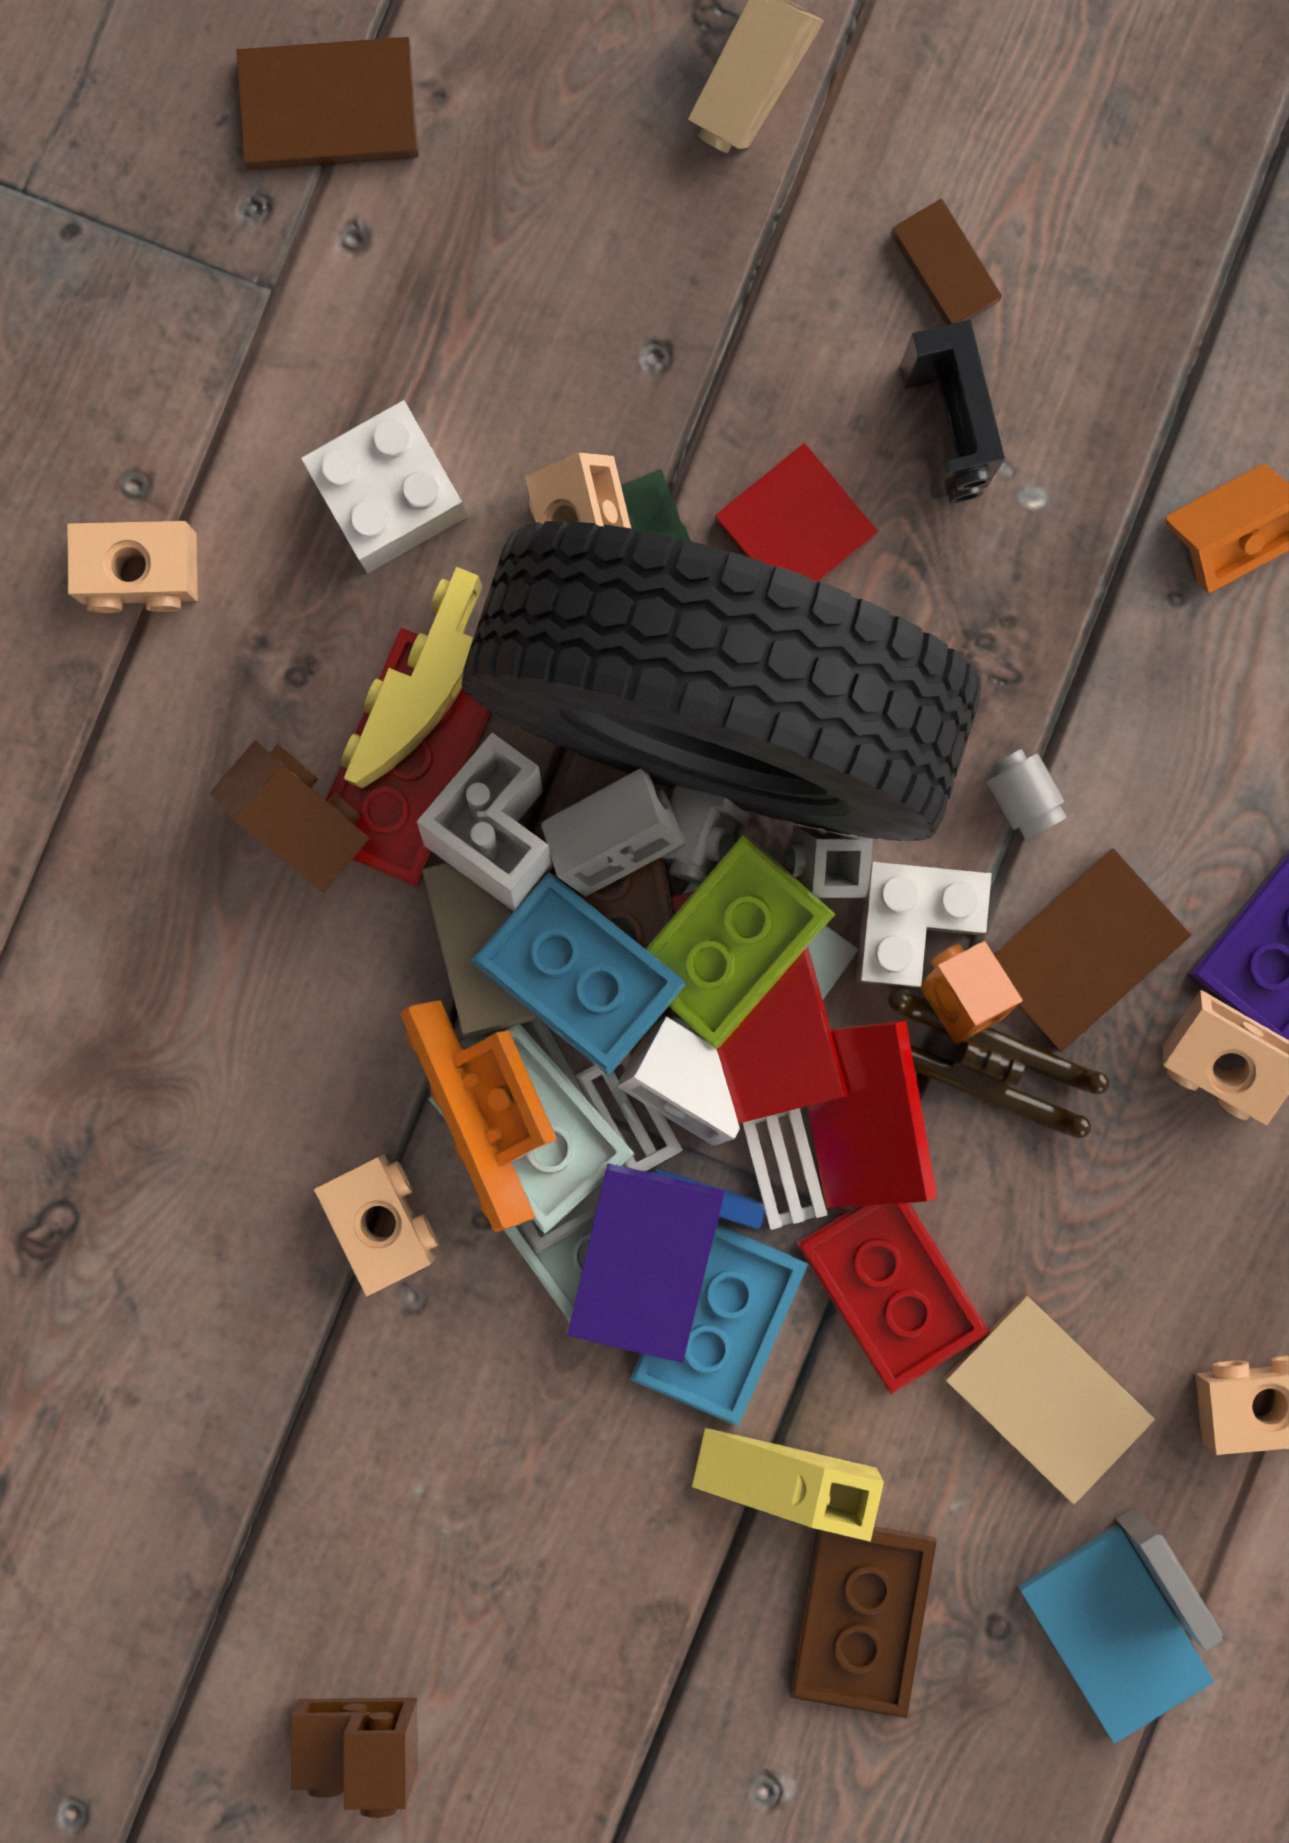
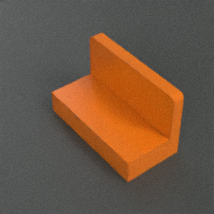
M1261 464L1165 517L1168 529L1189 548L1196 581L1208 594L1289 551V483L1266 464Z

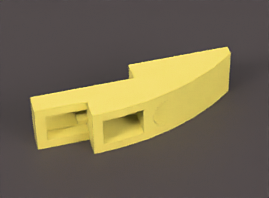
M456 567L450 581L442 579L439 582L430 605V612L437 614L428 636L422 633L417 636L408 658L407 665L414 668L412 676L410 677L389 668L384 681L375 679L372 683L363 707V712L370 714L361 736L355 733L352 734L341 760V766L347 768L344 779L350 784L363 789L388 773L411 754L433 731L456 700L463 688V668L473 637L464 634V631L483 587L478 575Z

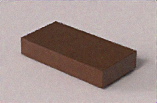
M942 198L892 227V238L946 325L970 320L1000 301L1002 294Z

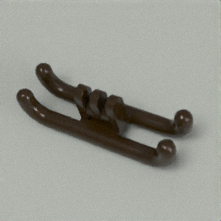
M903 988L891 991L888 1003L894 1011L948 1034L927 1000ZM991 1027L961 1042L953 1062L910 1044L915 1072L1074 1138H1084L1090 1133L1091 1123L1087 1117L1051 1104L1011 1086H1017L1026 1067L1091 1094H1103L1109 1088V1078L1103 1072L1074 1063Z

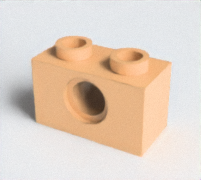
M577 453L525 475L530 496L529 507L536 523L544 524L545 521H564L570 524L571 521L595 523L599 526L606 524L631 528L614 456Z
M186 521L67 524L68 594L81 604H87V611L118 613L123 611V603H145V609L149 611L174 612L181 610V602H198L197 533ZM132 557H144L146 568L143 575L135 581L124 582L121 577L124 563Z
M1200 990L1162 1045L1163 1066L1168 1068V1075L1181 1086L1193 1091L1201 1087L1218 1097V1103L1233 1116L1242 1120H1248L1251 1116L1261 1123L1268 1125L1289 1095V1040ZM1228 1053L1238 1054L1246 1059L1242 1066L1234 1070L1221 1069L1214 1063L1220 1056Z
M385 1154L314 1189L366 1297L431 1265L436 1259L432 1251L433 1248L439 1246L436 1234L424 1214L415 1217L406 1198L407 1195L413 1193L404 1169L398 1161L389 1164ZM383 1206L393 1213L396 1220V1228L391 1236L379 1237L368 1229L366 1216L371 1207Z
M1289 1356L1271 1358L1272 1367L1249 1369V1363L1246 1361L1216 1362L1212 1364L1213 1372L1195 1374L1202 1444L1216 1455L1289 1449ZM1264 1389H1273L1275 1404L1272 1410L1266 1415L1255 1416L1252 1409L1255 1396Z

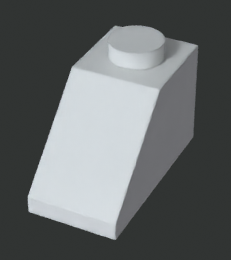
M665 1017L654 1023L644 1034L616 1087L713 1146L735 1139L740 1127L717 1048L715 1049L702 1039V1036L683 1019Z

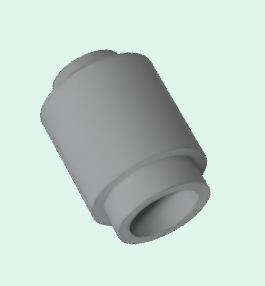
M1020 749L991 766L996 776L986 783L1012 829L1019 828L1025 840L1067 818L1061 807L1065 800L1038 753L1027 759L1023 750Z

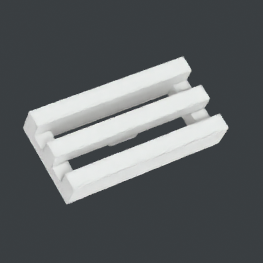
M630 1052L620 1063L623 1064L625 1069L632 1058ZM594 1065L575 1075L591 1105L625 1142L592 1081L602 1075L646 1157L636 1162L633 1156L624 1164L625 1167L645 1172L683 1151L665 1116L645 1105L667 1145L658 1151L656 1150L626 1093L616 1087L619 1080L614 1071L608 1076Z
M800 1108L742 1123L770 1230L781 1228L783 1225L800 1223L806 1219L826 1216L827 1211ZM786 1115L789 1117L811 1205L805 1207L800 1205L778 1121L779 1117ZM763 1121L767 1123L789 1211L778 1213L755 1126L756 1123Z

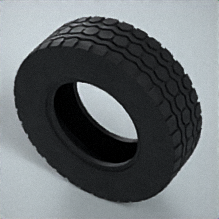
M545 521L544 524L537 522L517 528L511 533L504 545L463 668L462 687L475 702H479V705L492 713L498 714L497 716L511 724L520 726L521 729L540 738H545L553 744L631 774L642 768L649 774L654 783L672 789L675 786L723 796L744 811H751L766 817L790 821L794 824L816 829L820 828L846 835L853 834L858 837L872 839L919 841L933 837L944 818L947 801L950 799L953 790L954 778L957 777L967 745V739L974 722L973 719L979 705L981 681L977 671L970 663H966L967 660L956 650L948 648V644L931 633L923 632L922 628L900 616H893L888 610L864 599H857L851 596L850 593L823 582L810 580L807 576L778 566L773 567L764 564L763 561L734 552H724L716 547L689 540H677L672 536L648 531L639 532L632 528L606 524L599 526L595 523L571 521L568 524L564 521Z

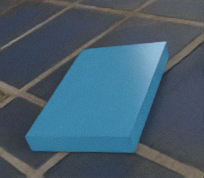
M550 872L544 876L471 960L477 969L608 1076L686 986L685 981Z
M717 1223L683 1363L640 1353L630 1380L738 1427L808 1263Z
M1117 1524L1017 1585L1114 1744L1215 1682L1127 1537Z

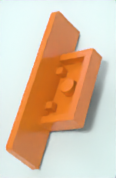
M441 1000L412 1005L402 1010L400 1016L406 1028L407 1040L411 1048L418 1055L430 1083L432 1098L441 1108L454 1139L455 1151L466 1166L478 1194L480 1209L489 1219L492 1229L498 1233L536 1218L512 1162L556 1141L557 1138L510 1031L497 1032L462 1050Z

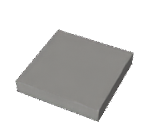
M1131 1508L1116 1517L1117 1523L1180 1624L1204 1651L1223 1641L1221 1637L1223 1633L1162 1534L1137 1509Z

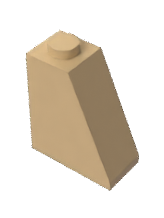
M748 0L688 120L702 127L698 137L725 153L729 152L732 145L738 149L749 148L817 35L824 20L790 0Z

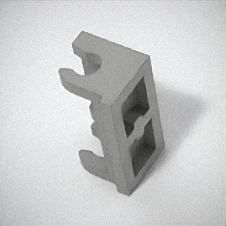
M642 768L541 822L557 877L585 897L686 844L665 791L662 789L655 792L649 774Z

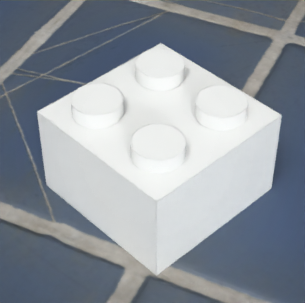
M404 400L301 458L367 574L468 517L462 500Z

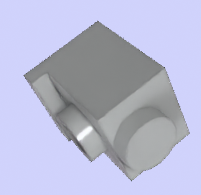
M675 786L670 803L686 844L663 855L661 858L671 864L670 874L688 882L701 884L705 876L707 877L733 847V834L736 825L747 827L750 816L726 797Z

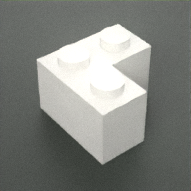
M491 733L417 821L425 847L512 911L516 910L544 876L552 870L549 845L517 823L543 792L539 766L494 733Z
M872 862L868 898H863L855 982L921 987L926 930L968 935L986 933L992 873Z

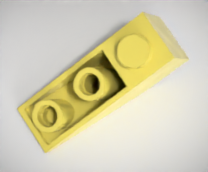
M705 1428L692 1487L811 1528L871 1542L884 1481L876 1467Z

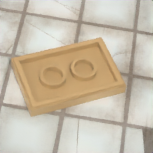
M1024 1293L989 1329L990 1333L982 1337L943 1378L1075 1505L1154 1422L1155 1418Z

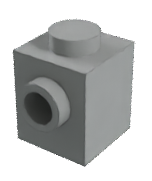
M793 825L792 842L787 843L784 851V865H787L788 872L817 898H868L873 839L803 825Z

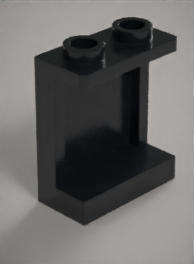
M971 319L912 333L899 366L904 389L938 381L957 458L947 460L941 465L930 486L932 499L948 496L949 503H960L975 499L983 495L982 488L988 487L1004 462L1005 455Z

